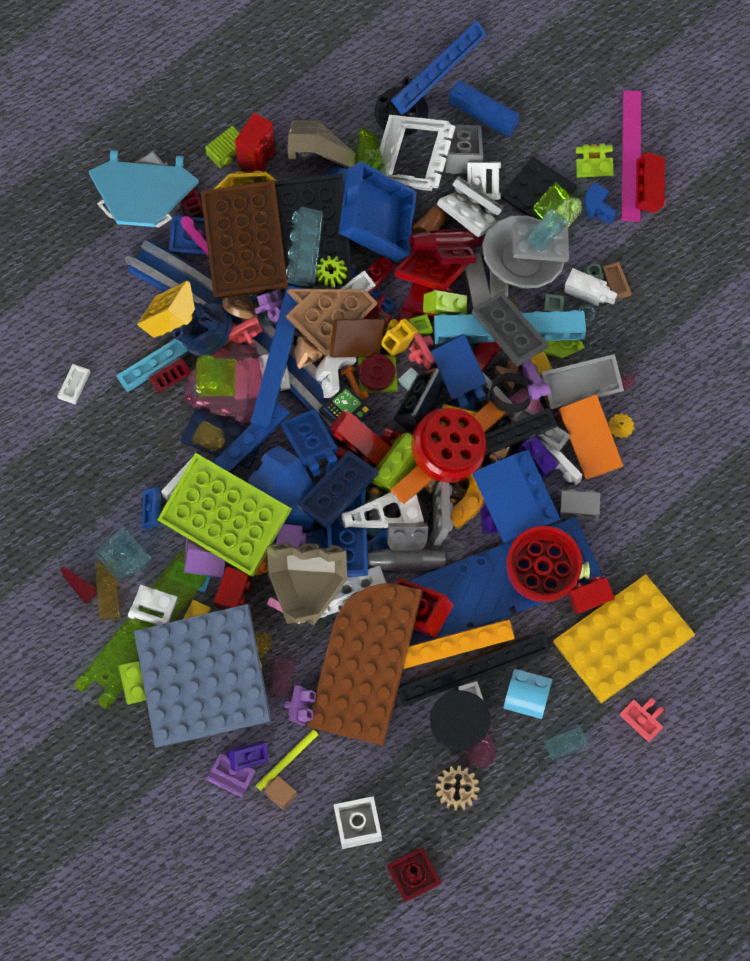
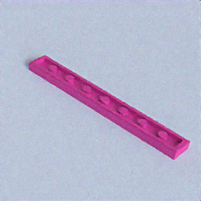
M623 91L621 221L640 222V209L636 208V159L641 156V91Z

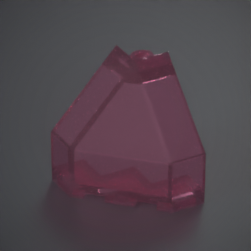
M230 340L190 373L183 401L192 407L199 409L205 407L210 409L212 413L222 416L230 415L236 417L235 420L251 423L262 381L257 348L239 345Z

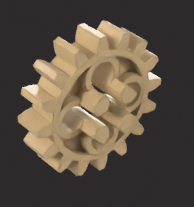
M451 766L449 773L443 770L444 777L438 776L440 783L436 784V789L440 791L436 792L437 797L442 796L440 803L447 802L448 809L453 805L455 811H457L458 806L465 810V804L472 806L471 799L477 800L478 796L474 793L479 792L480 788L475 787L479 784V781L473 780L475 777L474 773L468 774L469 768L461 771V766H458L457 770H454ZM459 775L462 777L459 790L460 800L455 801L453 799L455 796L454 787L456 786L455 777ZM446 784L451 786L449 790L444 789ZM469 786L471 791L466 792L464 788Z

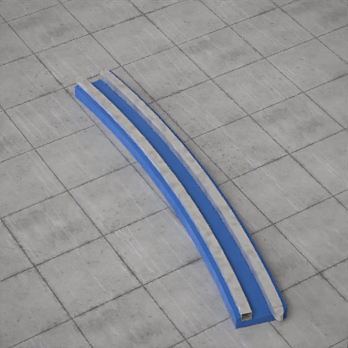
M149 239L145 240L142 244V251L137 258L125 257L130 273L163 292L188 281L190 282L194 302L222 305L224 298L214 299L212 279L209 275ZM258 313L256 318L263 332L251 338L253 342L251 345L247 341L237 344L253 358L269 354L276 326L260 313ZM230 314L232 323H235L236 326L243 323L242 318ZM293 342L287 362L291 389L287 390L307 411L316 409L330 436L337 444L340 441L333 437L334 433L329 429L332 424L319 412V409L330 399L324 398L322 381L316 380L318 365L314 362L299 368L294 353L297 345Z

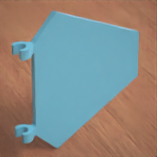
M111 150L109 162L89 171V175L115 222L123 225L155 227L199 183L196 177L183 168L184 156H176L175 166L118 162V151Z

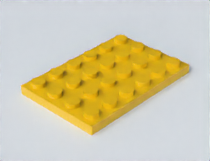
M646 574L614 597L615 600L603 604L553 640L555 646L601 704L695 636V633Z

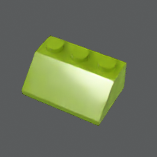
M404 433L398 436L390 450L378 466L375 467L379 475L371 484L391 493V489L418 466L411 450V434Z

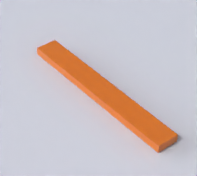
M490 401L474 417L481 424L485 433L508 412L498 409ZM450 437V440L453 443H456V440ZM469 438L470 443L473 444L474 440ZM441 453L443 458L448 459L446 454ZM417 466L397 483L390 492L405 505L433 478L426 475Z

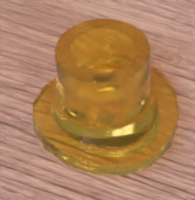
M254 631L259 658L268 653L271 647V634L266 631L262 634Z

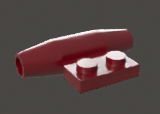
M463 229L429 230L411 234L409 237L411 249L435 252V256L441 265L476 263L477 257L472 249L481 247L483 244V236L477 237L471 231Z

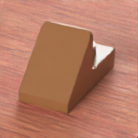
M510 358L507 368L495 366L496 376L504 373L518 374L519 366H516ZM502 382L508 393L513 394L515 382Z

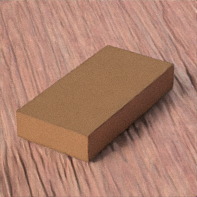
M616 262L602 266L601 269L608 287H610L611 291L618 294L616 300L631 296L632 292L620 263Z

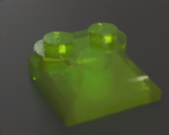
M555 182L533 209L548 225L569 227L581 213L582 203Z
M202 355L197 358V396H236V359L213 358L210 355Z

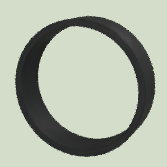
M504 373L497 376L493 380L490 389L492 403L498 409L509 413L525 410L531 403L530 397L522 403L509 404L500 400L495 395L493 389L502 382H515L522 385L528 392V385H531V383L525 377L516 373Z

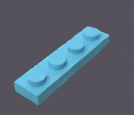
M174 339L116 375L117 379L125 390L129 392L177 357L183 358L190 352L183 346L182 342Z

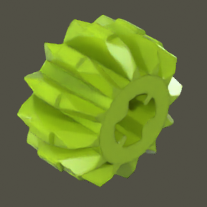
M328 255L327 261L321 258V264L316 265L318 271L315 272V275L319 277V283L324 282L325 287L331 284L332 288H335L336 282L341 285V279H346L347 267H344L343 260L338 262L337 256L331 260V257ZM333 269V274H329V270Z

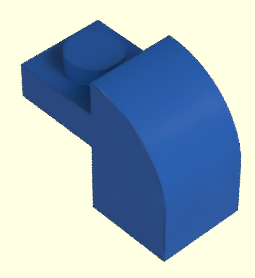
M595 182L586 193L584 211L591 220L597 215L602 222L612 224L616 219L617 211L605 204L609 197V190Z

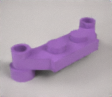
M531 359L522 363L523 374L531 383V385H528L530 399L536 400L540 399L541 396L549 395L550 387L548 383L544 384L542 377L538 376L536 364H533Z

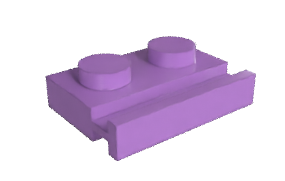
M220 753L206 779L243 798L256 771L249 767L233 771L230 769V760Z

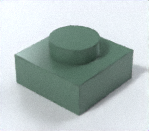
M546 294L544 312L555 310L562 312L565 296Z

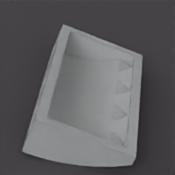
M615 354L539 373L540 377L543 378L544 384L548 383L550 387V394L545 395L550 409L566 406L596 394L599 398L624 391Z

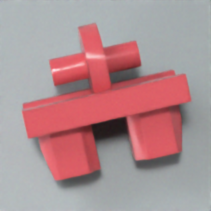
M256 316L251 319L242 318L243 323L237 326L235 323H232L228 338L232 347L245 341L251 345L253 344L251 338L263 332Z
M419 333L414 336L415 340L412 342V347L409 348L411 354L408 356V359L411 362L416 361L418 364L423 363L426 370H431L436 362L429 348L434 343L430 335L422 337Z

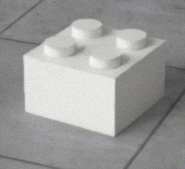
M374 796L334 804L342 849L382 841Z

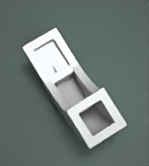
M329 353L319 363L316 370V380L322 381L324 398L331 399L339 391L338 369L352 366L356 362V357L333 358L329 356Z

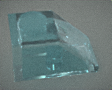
M550 210L545 214L526 241L542 252L560 234L568 220L555 210Z

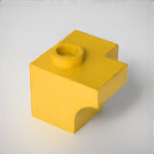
M406 318L400 322L393 319L383 332L384 337L381 345L392 356L404 352L418 330Z

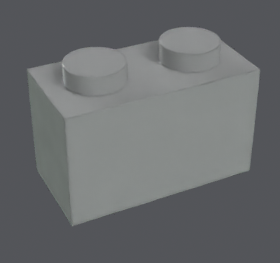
M566 489L561 492V519L577 517V520L598 521L600 515V493H596L593 490L577 492L575 489Z

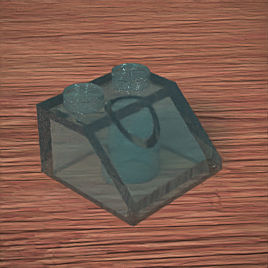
M124 526L95 551V554L118 581L140 572L153 560L131 531Z

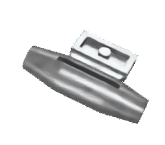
M388 523L387 542L390 548L367 552L368 568L380 566L381 570L426 571L445 567V552L424 549V546L427 544V523Z

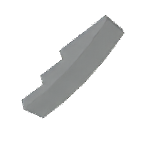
M475 253L477 257L476 263H470L464 269L473 309L490 299L480 253Z

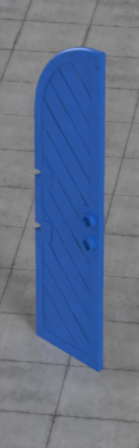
M577 517L550 526L564 531L576 542L581 552L582 564L589 562V579L599 575L602 579V574ZM514 540L409 580L415 584L445 594L454 605L436 638L468 630L467 625L471 623L473 628L511 616L509 609L513 607L516 613L544 603L522 596L512 586L508 578L506 560ZM535 546L530 547V551L533 554L540 553L539 548ZM556 549L549 550L552 556L559 555ZM521 561L518 563L521 569L528 568L526 562ZM545 564L538 565L540 571L545 572L548 570ZM560 566L557 568L560 574L567 573L565 567ZM583 577L582 579H578L576 584L582 582L584 586L586 584H589L590 582L589 579ZM533 579L526 580L528 586H536V582ZM551 581L545 583L548 589L556 588L555 584ZM413 629L409 645L434 638Z

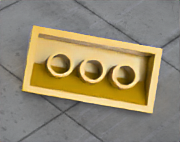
M185 281L156 295L137 325L153 338L160 335L163 336L166 332H171L173 329L180 328L184 324L187 325L192 320L193 316L191 314L195 310L190 282Z

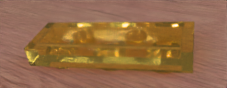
M115 561L95 563L99 620L119 619Z

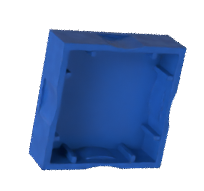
M362 161L347 169L339 234L393 262L409 256V237L412 234V219L415 212L417 191L388 178L382 172Z

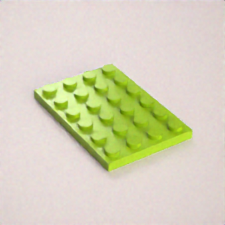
M195 453L157 520L254 577L267 554V546L272 545L292 508Z

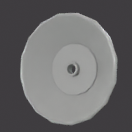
M509 216L497 221L486 232L482 244L484 260L492 273L503 282L519 288H539L553 282L562 272L565 262L513 258V222L548 225L544 221L530 216Z

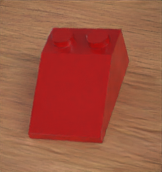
M398 578L395 584L423 591L413 629L435 639L454 605L445 594Z

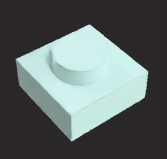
M411 367L398 379V382L408 391L418 373Z

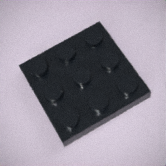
M532 156L501 194V199L527 216L542 220L548 224L575 191L577 185Z

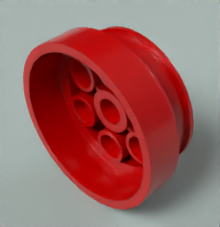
M441 408L427 414L416 426L411 439V450L416 464L426 475L440 482L454 483L468 478L481 465L486 453V439L481 424L473 415L461 409ZM440 421H443L446 424V427H443L440 424ZM458 422H462L465 428L461 427ZM431 436H432V437H435V438L437 439L438 443L434 442V441L431 439ZM450 437L454 438L456 440V443H453L450 440ZM469 438L473 439L475 444L470 443ZM441 453L446 454L448 459L443 458ZM460 454H464L467 460L462 459Z
M550 526L533 527L521 533L512 543L506 560L507 575L512 586L525 598L536 602L556 601L566 596L575 587L582 571L581 552L572 537L564 531ZM535 546L539 548L540 553L533 554L530 551V547ZM556 549L559 555L552 556L549 550ZM524 561L528 564V568L521 569L518 563ZM545 564L548 570L542 572L538 569V565ZM563 566L566 568L567 573L560 574L557 568ZM533 579L536 582V586H528L526 580ZM551 581L555 584L556 588L548 589L545 583Z

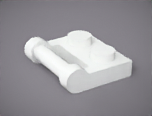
M468 162V183L493 200L501 199V193H499V168H501V162ZM486 169H492V193H486Z
M140 585L128 617L132 619L138 618L156 625L169 623L178 598L177 596ZM139 607H143L164 614V616L160 618L138 610Z

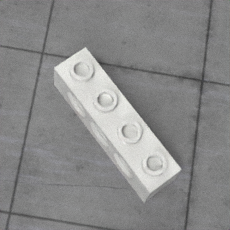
M380 566L368 569V576L348 577L321 617L339 612L343 605L361 590L386 583Z

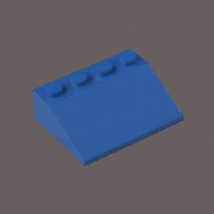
M529 450L511 455L473 473V477L503 543L516 539L521 533L530 528L552 526L560 520Z

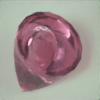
M489 734L486 735L480 744L466 751L470 764L479 768L490 765L495 759L496 754L494 742Z

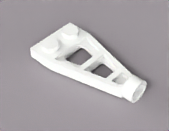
M389 493L353 511L341 513L344 528H388V523H424L417 495L404 505L396 496ZM390 503H397L401 516L399 518H387L384 516L383 508ZM377 509L380 519L368 521L365 519L364 513Z

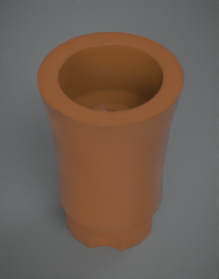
M435 203L412 226V234L439 230L449 214Z

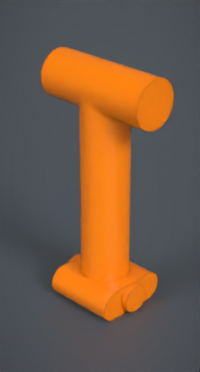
M347 366L340 371L341 375L347 377L350 387L362 400L366 399L369 396L368 393L360 391L353 374L356 368L354 366Z

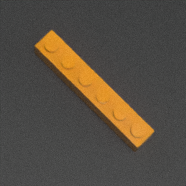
M505 619L409 645L403 669L515 639L510 620Z

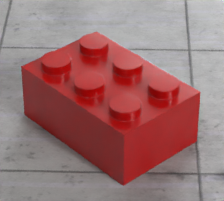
M253 113L235 139L239 168L247 172H263L265 170L269 158L272 159L277 151L273 122Z

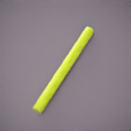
M312 729L256 784V787L260 791L264 789L271 779H274L318 736L317 732Z

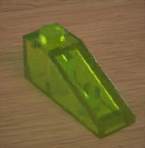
M361 127L358 134L355 164L362 161L381 171L385 164L376 134Z

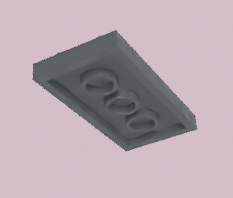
M503 292L472 309V315L516 366L521 365L548 348V343Z

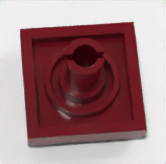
M423 847L386 865L404 903L441 885V881Z

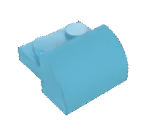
M514 669L503 709L542 719L553 679Z

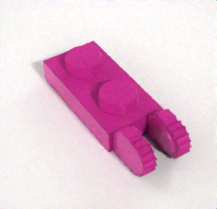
M189 216L182 217L181 224L183 229L209 257L205 234L200 229H195L194 221Z

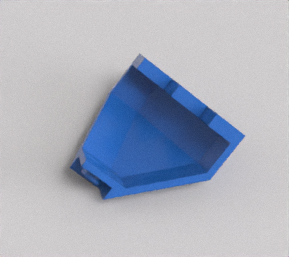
M276 446L263 455L261 467L258 472L254 470L247 483L292 508L284 524L302 526L303 530H313V523L316 521L298 509L297 504L315 485L300 459L280 446Z

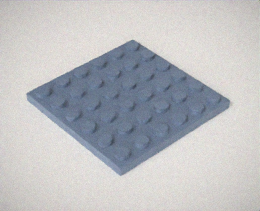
M248 604L134 631L155 748L272 722Z

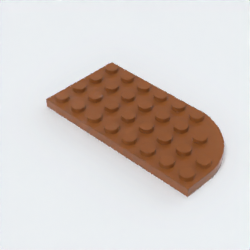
M392 583L377 584L361 590L343 605L333 624L316 690V701H314L312 706L313 720L308 721V728L384 746L423 593L422 590Z

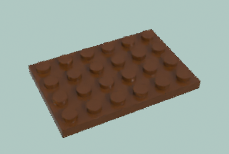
M275 181L201 191L214 299L286 289L288 287V278Z

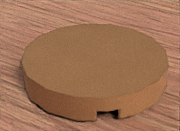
M242 295L224 297L222 307L234 316L251 319L258 315L255 311V308L259 307L258 304H252V300Z

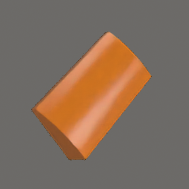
M597 394L559 408L566 431L570 434L569 439L585 480L623 467Z

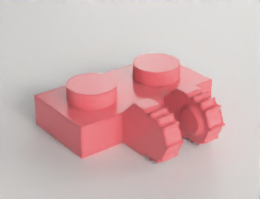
M653 698L643 707L633 700L620 713V716L643 738L650 742L663 729V726L656 719L665 709L661 706L651 716L647 710L655 704Z

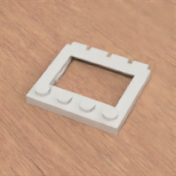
M389 115L374 168L388 178L398 181L411 189L432 191V188H438L441 180V175L438 173L443 172L446 158L442 156L448 155L451 141L446 139L451 140L453 138L455 126L451 125L449 121ZM406 128L438 131L425 179L408 175H392Z

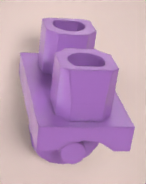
M276 290L258 296L257 299L260 307L255 308L256 314L268 311L269 319L273 322H278L281 311L279 306H282L284 300L281 291Z
M299 685L294 686L290 702H284V707L289 709V721L305 726L307 721L313 720V711L308 708V704L316 701L315 692Z

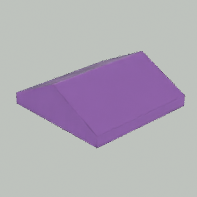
M186 538L184 573L223 578L225 560Z

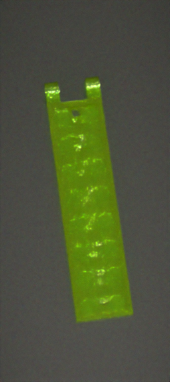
M182 551L176 555L151 587L152 589L177 596L178 600L169 623L177 620L208 577L184 573L185 553ZM139 607L138 610L160 618L164 616V614L143 607ZM128 617L86 672L77 679L74 687L84 693L93 680L107 689L99 698L98 704L104 709H108L123 690L119 665L139 661L134 631L157 625L138 618L132 619ZM108 676V679L104 680L103 677Z

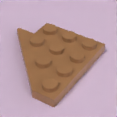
M289 289L287 293L298 304L285 317L326 357L330 353L334 319L364 318L378 303L365 290Z

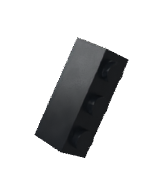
M435 368L419 372L416 375L393 419L410 432H413L420 421L433 410L436 398L442 393L441 388L444 385V381L439 369Z

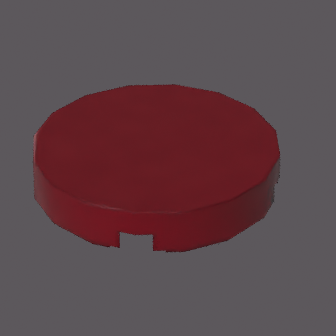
M374 354L362 360L359 365L358 376L364 387L372 391H381L392 385L395 380L396 369L390 358Z

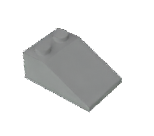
M451 124L455 126V131L451 140L446 139L451 141L448 155L445 156V173L468 174V162H483L481 125Z

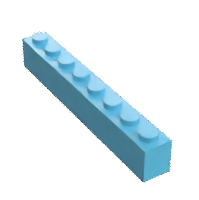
M555 310L551 312L534 311L532 313H522L545 341L585 339L586 323L584 311L571 310L569 312H560ZM460 313L458 315L440 314L434 316L435 344H446L463 334L466 335L469 343L496 342L473 315Z

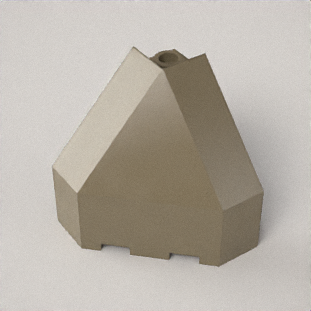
M292 120L290 132L288 133V159H296V152H314L344 166L345 169L355 165L356 153L320 121Z
M284 542L267 546L268 574L287 624L305 623L307 621L314 626L347 581L346 551L339 546L333 545L323 549L319 548L318 544H302V546L296 547L292 546V543Z

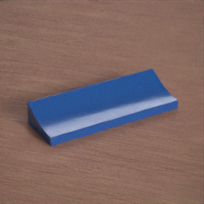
M326 465L327 474L331 470L329 465ZM365 489L343 512L353 511L366 504ZM340 514L327 528L328 546H339L346 551L347 578L368 576L366 528H344L342 515Z

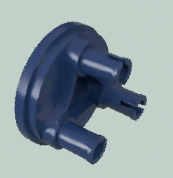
M194 302L195 310L191 314L193 316L192 320L187 325H184L183 330L177 328L173 332V337L182 342L183 346L195 356L208 357L219 351L228 340L232 328V318L230 313L220 304Z

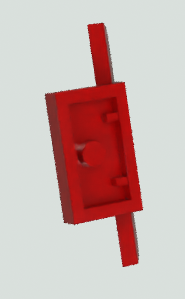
M412 283L397 321L400 322L405 318L409 321V319L415 318L416 315L427 314L428 318L434 322V316L438 315L423 313L424 294L438 290ZM448 287L445 292L453 293L454 291Z

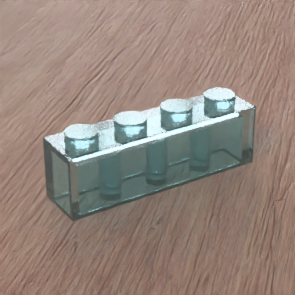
M301 207L294 212L292 217L294 229L290 235L292 246L288 252L290 263L286 269L287 283L310 287L315 283L323 211Z

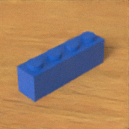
M458 80L449 92V104L508 138L519 125L520 114L461 80Z

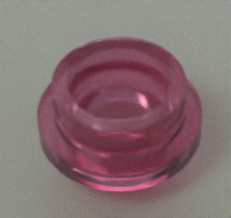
M628 374L621 379L624 391L637 383L634 375L630 377Z

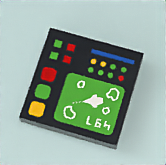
M347 385L319 409V412L331 424L335 422L342 411L352 413L361 422L373 412Z

